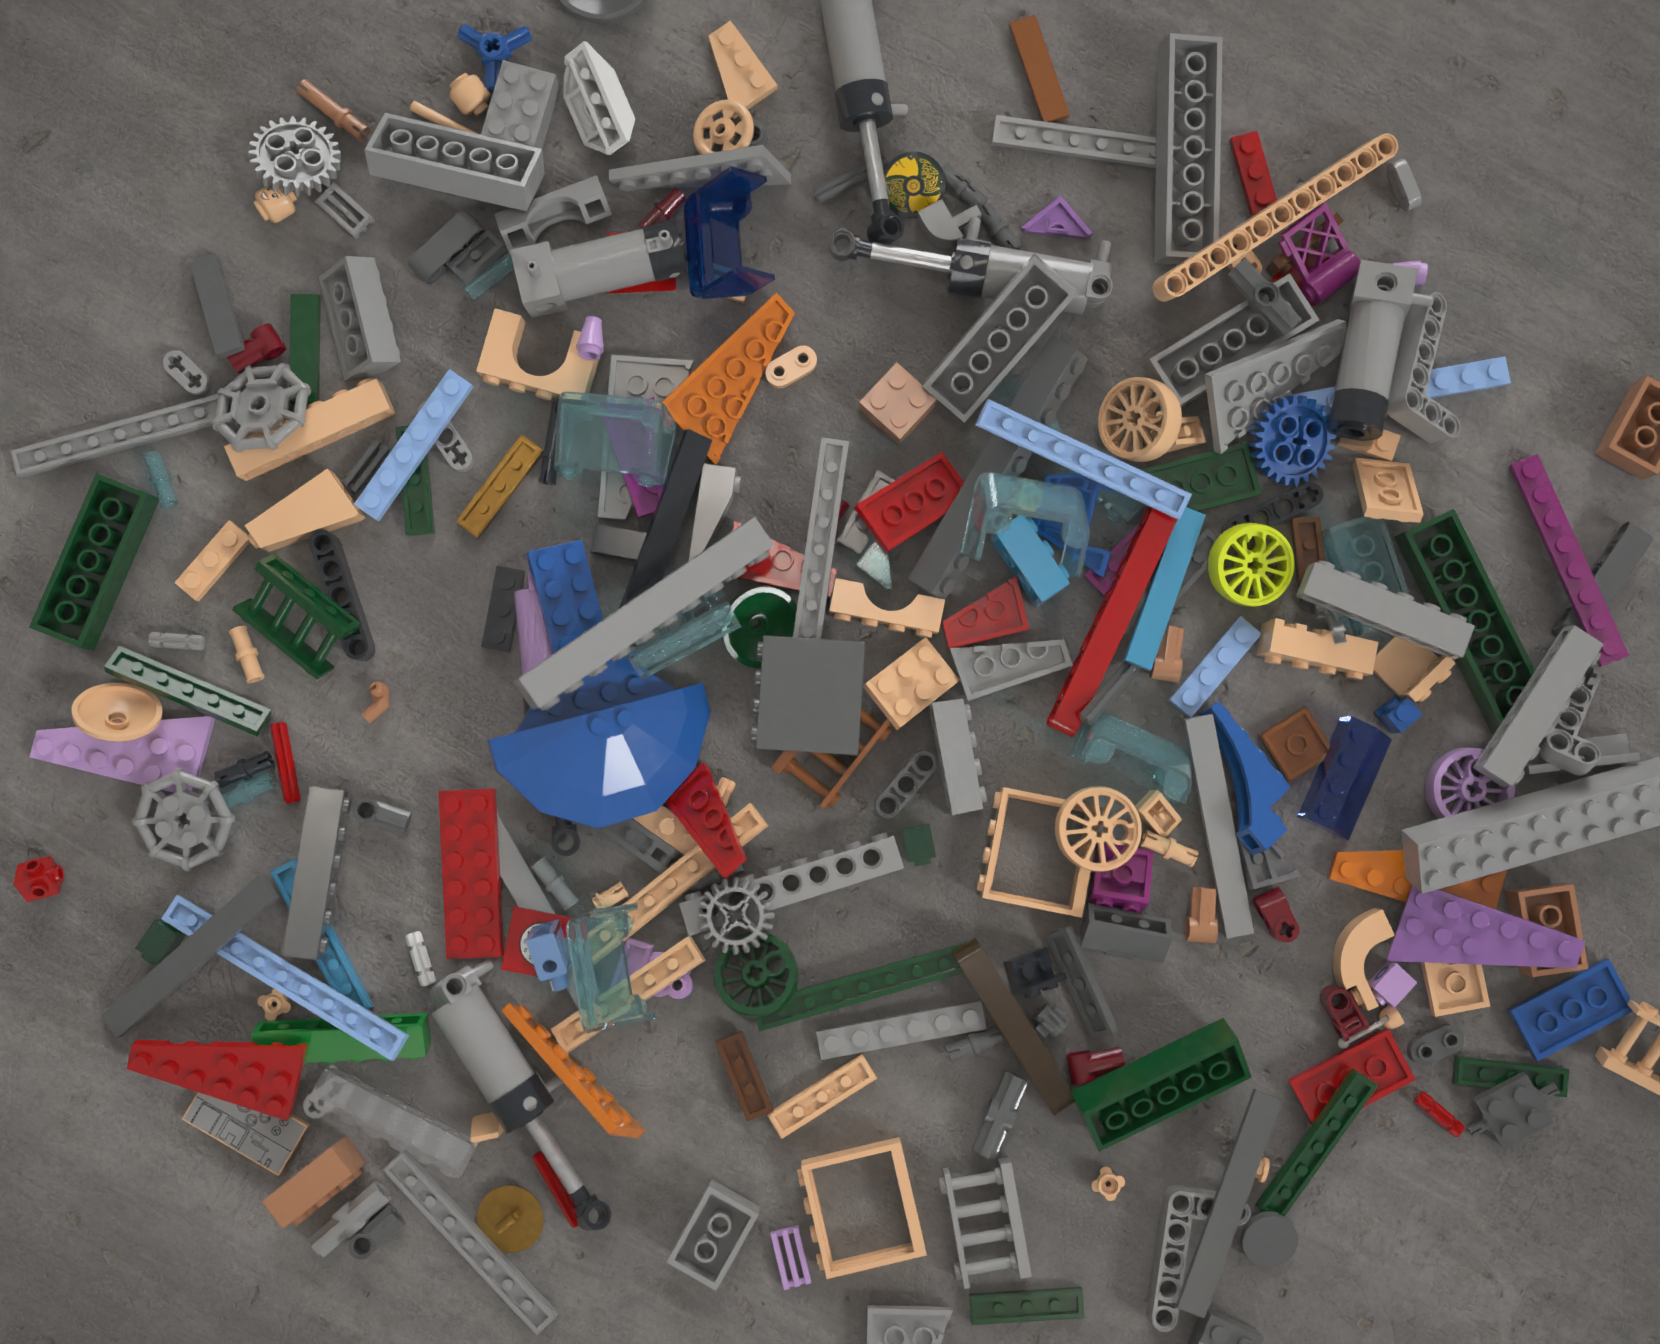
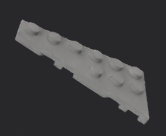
M757 145L610 169L609 181L622 191L674 187H707L717 189L727 186L791 185V174L764 145Z
M1337 319L1206 373L1205 381L1214 451L1222 454L1228 449L1227 445L1236 437L1240 439L1247 433L1246 429L1254 421H1261L1263 419L1260 411L1270 412L1268 403L1277 404V398L1279 397L1287 399L1288 395H1292L1291 391L1299 384L1304 385L1311 379L1310 375L1320 366L1325 367L1342 353L1347 331L1346 321Z

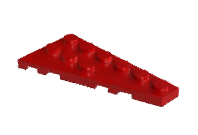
M136 1040L131 1045L127 1070L288 1121L292 1116L309 1043H298L297 1046H284V1043L257 1045L255 1042L212 1041L210 1044H198V1041L171 1043L169 1040Z

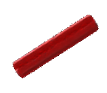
M285 722L273 723L270 725L283 799L285 804L296 803L301 800L287 724Z
M542 1151L536 1152L532 1156L535 1165L572 1228L578 1227L576 1212L573 1209L576 1204Z

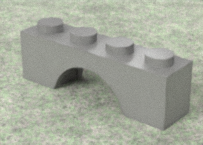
M596 175L533 199L527 211L508 208L495 213V218L507 249L511 253L510 250L535 244L539 234L556 222L579 220L589 224L610 216L612 213Z

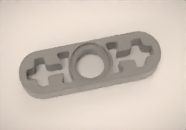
M423 402V403L418 407L417 414H418V412L421 410V408L423 407V405L425 404V402ZM450 420L445 429L453 432L452 441L443 444L439 441L438 437L435 444L454 470L467 472L473 467L475 458ZM456 447L463 456L467 454L464 458L466 462L464 465H461L459 462L455 464L458 459L451 449Z

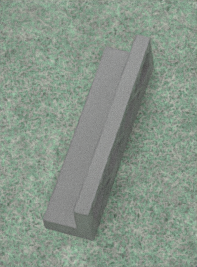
M1626 733L1583 738L1594 743L1600 749L1601 757L1595 766L1641 760L1639 752L1629 753ZM1551 743L1553 747L1560 749L1556 744ZM1538 753L1533 760L1527 762L1523 770L1525 771L1524 774H1535L1563 769L1544 761ZM1579 755V757H1580L1583 761H1586V762H1587V760H1586L1583 756H1580V755Z

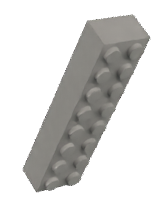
M1170 33L1158 44L1154 263L1179 265L1219 239L1223 37ZM1211 254V259L1214 262L1215 257Z

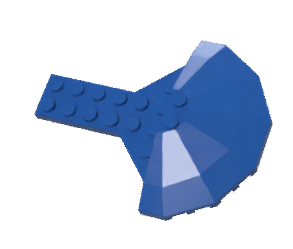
M582 540L526 553L552 654L603 620ZM625 657L614 662L609 659L605 662L608 668L591 678L588 675L583 677L582 681L584 684L575 691L565 694L563 691L557 695L560 701L549 709L542 711L540 708L532 710L529 707L530 709L523 721L520 722L515 733L487 740L495 771L500 776H503L520 795H523L538 812L589 827L601 828L656 812L696 767L711 713L703 683L676 689Z

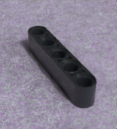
M318 530L311 535L309 546L324 592L346 612L354 615L356 620L361 623L356 632L340 640L346 656L361 662L368 661L375 654V644L341 541L337 536L328 531ZM329 538V548L322 551L320 548L322 540ZM337 563L339 571L337 575L330 577L329 568ZM346 589L347 599L339 603L337 600L338 593ZM363 641L365 644L364 652L356 655L354 647L358 642Z

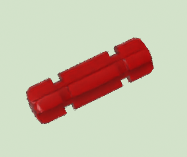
M1421 1091L1414 1098V1103L1425 1110V1113L1440 1126H1443L1452 1136L1459 1137L1465 1130V1126L1438 1102L1433 1101V1098L1428 1093Z

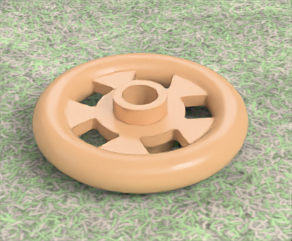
M720 100L710 104L701 112L694 125L693 141L697 152L700 155L714 153L715 143L723 145L722 151L748 147L754 133L752 116L744 105L734 100ZM723 112L724 117L714 122L713 116ZM735 114L741 118V121L736 126L730 120ZM710 128L711 138L704 139V130ZM723 128H725L724 132L721 133V134H719L720 131H721ZM736 133L741 135V138L734 146L731 143L735 140Z

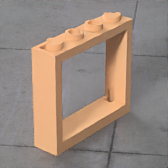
M1001 787L1000 792H995L992 808L997 809L995 820L990 819L987 835L991 836L990 846H985L982 856V863L986 864L984 875L979 874L977 891H981L980 897L1082 918L1091 871L1078 866L1075 869L1069 905L991 890L1008 798L1061 807L1066 800ZM1084 803L1092 816H1094L1093 805ZM1077 804L1072 809L1083 812ZM1099 806L1100 815H1101V813H1102V808H1103V807H1101V806ZM1099 821L1097 825H1092V831L1096 832V837L1099 830ZM1090 840L1079 847V857H1084ZM1095 847L1090 856L1089 862H1093Z
M900 1137L801 1160L802 1169L797 1170L800 1187L806 1186L808 1197L803 1198L807 1215L812 1214L814 1225L810 1226L813 1243H819L821 1253L816 1254L820 1271L825 1270L827 1279L927 1255ZM891 1151L912 1242L833 1261L812 1169Z

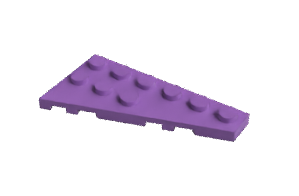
M1411 885L1394 934L1395 936L1392 939L1385 960L1576 968L1586 941L1439 889L1422 894Z

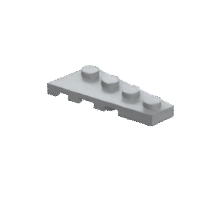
M1064 639L949 649L967 701L1073 666Z

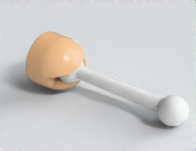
M1387 1006L1380 1012L1378 1022L1370 1025L1369 1029H1363L1350 1036L1347 1042L1340 1038L1338 1046L1341 1049H1346L1349 1047V1043L1381 1026L1394 1029L1403 1025L1404 1021L1396 1007Z

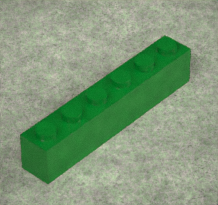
M428 1013L377 1015L409 1035L396 1058L407 1057V1059L415 1060L426 1057L431 1045ZM323 1018L259 1021L251 1033L252 1042H255L257 1045L284 1043V1046H297L298 1043H309L304 1065L309 1062L331 1064L345 1060L362 1062L366 1059L389 1061L388 1058Z

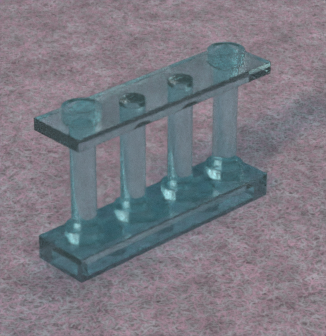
M723 589L706 598L703 595L700 596L701 603L690 611H686L683 614L680 611L677 612V620L684 618L685 624L672 631L669 625L660 630L657 627L654 628V633L659 630L660 637L647 644L646 642L640 643L635 647L636 650L627 654L630 663L641 680L741 627L728 601L722 604L718 601V598L726 595ZM708 604L710 610L695 617L693 612Z

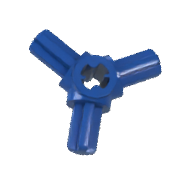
M464 24L459 28L457 35L460 40L475 48L476 54L482 57L481 63L485 66V87L494 92L502 61H508L512 57L511 52L532 41V35L526 26H522L502 36L501 33L488 32L483 35L469 25Z

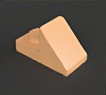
M1383 430V435L1379 439L1359 441L1340 437L1337 445L1379 460L1392 461L1401 435Z

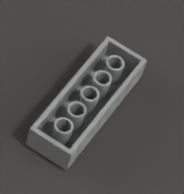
M384 113L365 148L370 175L523 211L528 210L545 174L543 150L540 148L389 113Z
M1034 253L925 380L923 387L965 423L1077 295V290Z
M1288 274L1274 284L1279 288L1280 296L1302 320L1284 337L1261 314L1252 311L1248 300H1245L1150 358L1145 364L1144 369L1151 379L1160 381L1169 387L1177 396L1180 406L1183 407L1207 392L1206 373L1301 335L1312 328L1319 321V318L1292 276ZM1265 293L1258 294L1262 302H1270L1269 297Z

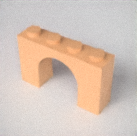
M495 308L476 370L481 378H483L482 381L494 386H499V382L507 384L509 389L519 393H525L526 390L536 392L535 396L545 400H551L552 397L558 398L563 403L577 408L578 404L586 406L600 359L585 360L578 356L576 345L581 332L574 330L566 359L557 371L545 376L530 375L519 367L517 352L526 322L521 315Z

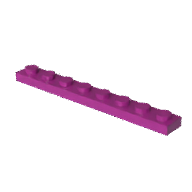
M1536 454L1511 463L1509 468L1582 630L1603 643L1599 650L1601 655L1597 661L1598 666L1602 667L1629 657L1628 651L1539 455Z

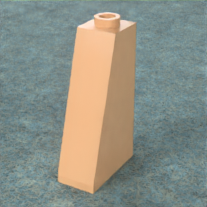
M326 469L250 521L245 527L249 531L247 538L256 549L260 547L270 552L309 539L318 530L330 532L362 521L366 517L354 505L355 501L337 475L331 470Z

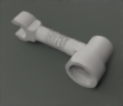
M1314 604L1316 618L1325 617L1331 630L1334 644L1346 643L1345 627L1338 620V617H1343V615Z

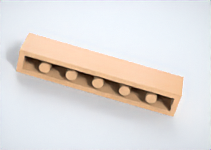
M368 378L359 382L356 388L349 391L340 390L332 395L333 398L327 401H316L309 404L305 412L304 419L306 423L304 427H298L278 445V449L273 451L268 448L237 452L232 449L231 444L224 446L237 477L248 481L395 415L396 412L384 385L377 378L374 380ZM253 433L248 438H265L264 433Z

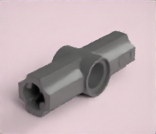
M1246 258L1226 275L1231 283L1248 300L1251 310L1261 314L1282 337L1302 320L1280 296L1277 285L1267 282ZM1265 293L1269 297L1270 302H1262L1258 294Z
M1006 1070L1002 1075L1003 1077L994 1098L991 1097L982 1117L983 1124L972 1147L973 1151L993 1160L998 1155L1006 1133L1011 1131L1018 1114L1017 1107L1028 1083L1027 1079Z

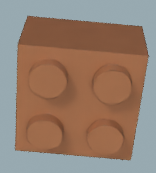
M896 362L859 402V410L899 446L936 406L937 399Z

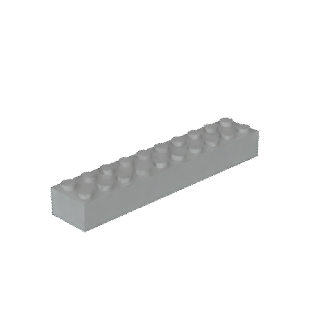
M755 517L750 519L514 680L513 683L532 710L538 708L542 711L549 709L560 701L557 695L563 691L565 694L575 691L584 684L582 681L583 677L588 675L591 678L608 668L605 662L609 659L613 662L621 659L632 651L629 647L631 644L634 643L637 646L640 643H644L655 635L654 628L657 627L660 630L663 627H667L678 619L677 612L680 611L683 614L700 604V596L703 595L706 598L724 587L723 580L728 583L732 579H736L747 571L745 565L751 567L768 557L770 554L767 550L774 546V544Z
M1660 756L1402 829L1406 879L1418 891L1424 894L1660 826Z

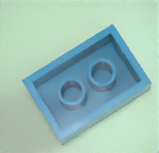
M1021 514L995 531L990 541L1013 576H1017L1018 583L1036 608L1070 584L1067 580L1070 578V575L1061 563L1057 565L1053 559L1054 551L1046 540L1043 542L1036 534L1039 530L1030 517L1026 519L1024 514Z

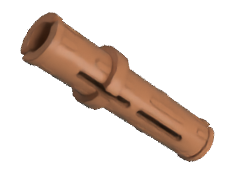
M308 79L300 82L308 91L297 86V94L331 118L335 126L345 129L359 142H363L367 138L359 130L369 135L370 127L354 117L350 109L341 107Z

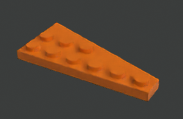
M777 292L658 404L683 433L686 429H690L712 440L706 458L713 465H717L736 424L742 417L765 368L770 363L778 343L781 341L795 314Z

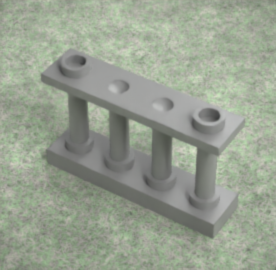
M1009 1157L998 1158L999 1167L994 1168V1171L957 1178L950 1177L948 1167L942 1168L944 1177L939 1178L941 1194H947L959 1260V1262L954 1263L956 1280H962L964 1289L970 1288L968 1275L1012 1268V1270L1018 1271L1020 1279L1032 1277L1012 1162ZM996 1182L997 1185H1002L1004 1195L999 1196L998 1200L958 1207L955 1205L953 1190ZM998 1211L1008 1215L1009 1224H1005L1004 1228L965 1235L960 1234L958 1218ZM1007 1239V1242L1012 1241L1014 1252L1009 1253V1256L967 1264L965 1262L963 1247Z

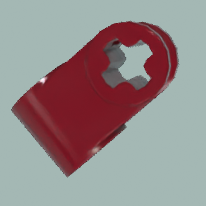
M1275 887L1252 899L1258 914L1274 939L1287 943L1297 939L1300 928L1280 887ZM1281 923L1289 925V928L1286 930L1287 935L1279 933V930L1282 929Z
M1329 985L1322 989L1319 998L1320 1002L1329 1016L1333 1028L1344 1042H1347L1349 1036L1359 1030L1370 1028L1365 1016L1359 1010L1349 992L1335 985ZM1340 993L1341 1000L1339 1004L1332 1006V997Z

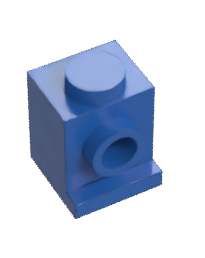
M1393 695L1373 712L1391 734L1402 733L1423 715L1409 698L1399 699L1396 695Z

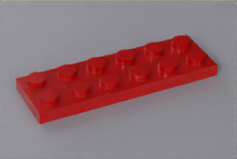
M496 788L438 791L446 959L504 956Z

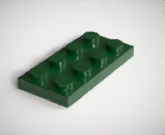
M1248 442L1228 446V449L1222 454L1212 450L1141 469V471L1191 493L1192 495L1186 507L1197 512L1257 497L1262 494Z

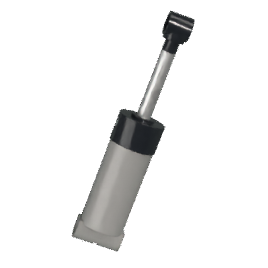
M820 0L836 91L835 99L840 127L844 131L861 133L874 214L871 215L872 224L867 229V237L870 242L890 245L903 235L904 225L900 217L894 211H890L876 129L890 123L893 120V115L905 116L908 113V107L906 104H891L888 83L885 80L872 0Z
M977 217L970 218L967 238H958L956 251H953L952 256L860 240V235H855L845 228L833 231L828 240L830 254L838 261L857 260V256L948 272V278H950L948 292L995 299L1034 254L1033 252L991 245V242L977 240L981 220ZM840 239H845L850 243V246L845 251H839L835 248V243ZM1109 241L1100 242L1097 260L1091 259L1090 262L1035 253L1077 290V295L1063 309V312L1083 315L1085 307L1096 308L1101 306L1111 293L1113 283L1110 278L1113 265L1108 263L1111 248ZM1092 287L1098 288L1102 295L1095 294Z
M486 959L473 968L466 965L457 972L446 976L436 983L430 991L431 1000L437 1008L431 1015L487 1100V1105L506 1134L518 1127L526 1126L576 1204L573 1209L576 1212L578 1226L585 1231L605 1228L611 1220L609 1206L605 1202L599 1201L595 1194L590 1195L540 1117V1114L544 1112L543 1110L554 1102L550 1092L564 1082L556 1074L544 1083L538 1072L533 1071L479 987L482 984L479 977L493 968L492 961ZM446 986L451 990V994L447 991ZM592 1208L598 1213V1220L595 1224L589 1219V1212Z

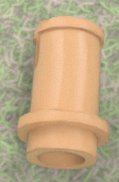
M620 881L600 894L598 892L595 893L596 896L591 899L599 913H601L602 911L608 912L607 908L626 897L628 898L629 894Z

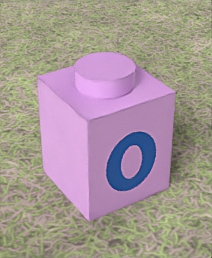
M1387 961L1368 981V985L1377 1003L1381 1006L1387 1004L1392 1007H1396L1417 984L1397 963Z

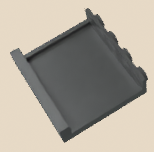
M764 636L763 642L758 641L757 658H762L761 670L756 669L755 686H760V698L754 697L753 714L758 715V726H752L751 742L757 743L756 749L858 755L865 642Z

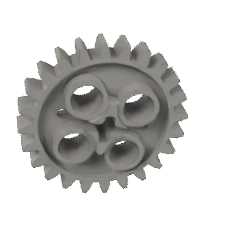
M291 116L290 122H286L280 117V124L276 125L270 120L269 129L260 126L261 134H253L254 141L249 142L250 151H248L251 170L255 171L257 179L263 178V185L265 187L272 184L273 192L283 188L286 196L290 190H293L295 195L299 197L301 190H305L307 195L310 196L312 188L321 192V184L330 186V178H337V171L341 169L339 143L334 142L333 133L327 134L325 126L317 129V121H313L308 125L306 124L305 117L301 119L300 123L296 122L294 116Z

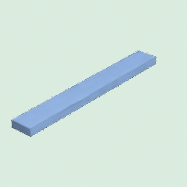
M989 399L986 400L975 424L979 428L1177 520H1180L1192 495Z

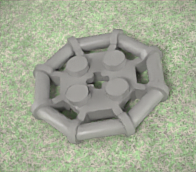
M280 363L278 366L262 367L248 365L245 367V371L225 388H219L215 419L211 423L213 430L218 431L232 445V449L237 452L250 449L270 448L272 451L278 449V445L298 427H304L306 423L304 418L307 399L311 394L310 386L303 383L290 370L288 364ZM270 377V379H258V378ZM282 380H285L292 387L284 390L279 385ZM246 386L247 388L241 392L240 389ZM296 398L294 412L288 411L290 400ZM229 402H232L231 410L228 413ZM261 402L265 403L264 407L260 410L255 409V407L261 405ZM237 422L241 426L237 434L229 427L230 424ZM250 433H264L265 438L248 437Z
M175 768L172 773L150 783L145 782L143 784L135 817L131 820L132 825L136 826L149 851L148 856L152 859L158 858L182 867L184 871H192L193 867L215 857L220 858L225 854V845L232 822L236 820L235 815L231 814L216 781L211 782L187 773L183 768ZM173 784L176 785L177 792L169 796L160 791ZM186 784L203 790V793L200 795L187 790ZM209 797L218 814H214L213 810H209L207 806L209 804L207 800ZM154 798L158 802L155 816H147L152 799ZM186 813V819L190 820V824L183 825L179 820V816ZM218 822L220 825L214 839L211 836L214 823ZM148 824H155V832L162 838L159 843ZM203 842L208 847V849L193 855V846ZM167 844L183 849V856L164 848Z

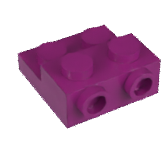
M1104 842L1105 860L1108 861L1115 855ZM1098 844L1096 846L1095 863L1099 861ZM1114 844L1119 853L1125 847L1123 845ZM1137 848L1133 856L1122 866L1110 871L1093 872L1089 901L1096 902L1095 905L1112 908V905L1121 906L1123 910L1140 913V910L1144 911L1149 905L1154 851Z

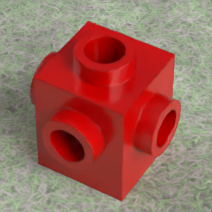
M50 855L18 864L13 885L26 902H31L60 894L61 884L64 881L65 875L63 868L57 865Z

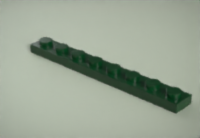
M967 941L796 990L792 1000L781 1011L769 1017L755 1018L759 1032L964 973L952 952L967 943ZM772 997L764 999V1006L774 1002V999ZM759 1001L752 1003V1008L759 1006Z

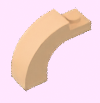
M1377 908L1370 909L1349 922L1339 935L1333 952V973L1338 987L1346 990L1351 988L1352 990L1349 993L1356 1005L1367 1011L1378 1007V1004L1365 978V958L1373 946L1395 936L1384 911Z

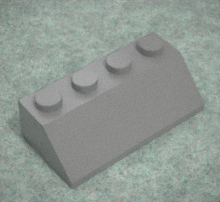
M345 256L319 277L344 381H351L386 372L401 361L375 258Z
M963 699L931 703L929 711L948 815L983 809L982 803L987 802L984 786L979 787L978 775H982L979 758L974 759L972 748H976L977 743L974 731L969 732L967 722L972 720L969 704H964Z

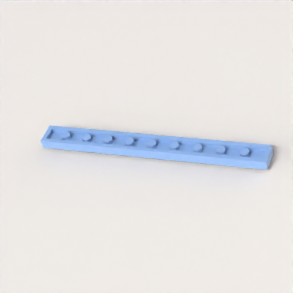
M1506 357L1432 369L1426 395L1430 398H1438L1508 385L1511 381ZM1335 387L1292 395L1297 397L1298 395L1307 396V399L1317 400L1316 404L1325 406L1322 413H1329L1331 397ZM1285 419L1283 420L1282 425H1286ZM1252 423L1246 431L1258 430L1259 427Z
M176 895L161 919L190 937L213 915L186 898ZM241 932L217 952L220 956L389 1060L394 1061L409 1037L407 1033Z

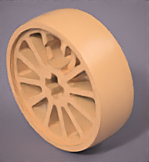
M1146 377L1125 379L1116 384L1107 393L1101 404L1098 415V430L1105 447L1119 458L1134 462H1146L1157 459L1172 447L1178 437L1182 422L1181 406L1175 393L1160 381ZM1153 392H1155V393H1156V397L1151 398ZM1160 405L1161 411L1155 415L1156 408ZM1153 430L1158 431L1155 439L1151 435ZM1143 438L1147 443L1145 448H1143ZM1132 442H1133V451L1130 450V447H1131V445H1132Z
M1094 786L1076 791L1063 802L1055 820V837L1061 852L1071 863L1089 871L1105 872L1122 866L1136 852L1141 839V820L1136 807L1124 794L1108 787ZM1099 795H1104L1108 798L1102 815H1100ZM1086 797H1092L1094 816H1092L1082 802ZM1115 800L1120 804L1121 810L1107 818ZM1076 804L1088 818L1086 821L1070 814ZM1126 813L1129 822L1116 819ZM1070 818L1083 824V829L1066 830L1067 819ZM1099 821V826L1104 827V831L1099 832L1096 837V832L1092 831V825H1097ZM1116 824H1121L1125 829V835L1120 840H1115L1112 833ZM1084 833L1085 836L1070 846L1067 835ZM1090 840L1084 857H1079L1075 850ZM1104 842L1115 855L1108 861L1105 860ZM1097 843L1099 861L1097 863L1089 862ZM1114 844H1116V845H1124V844H1125V847H1124L1123 850L1119 853V851H1118L1117 848L1114 846Z

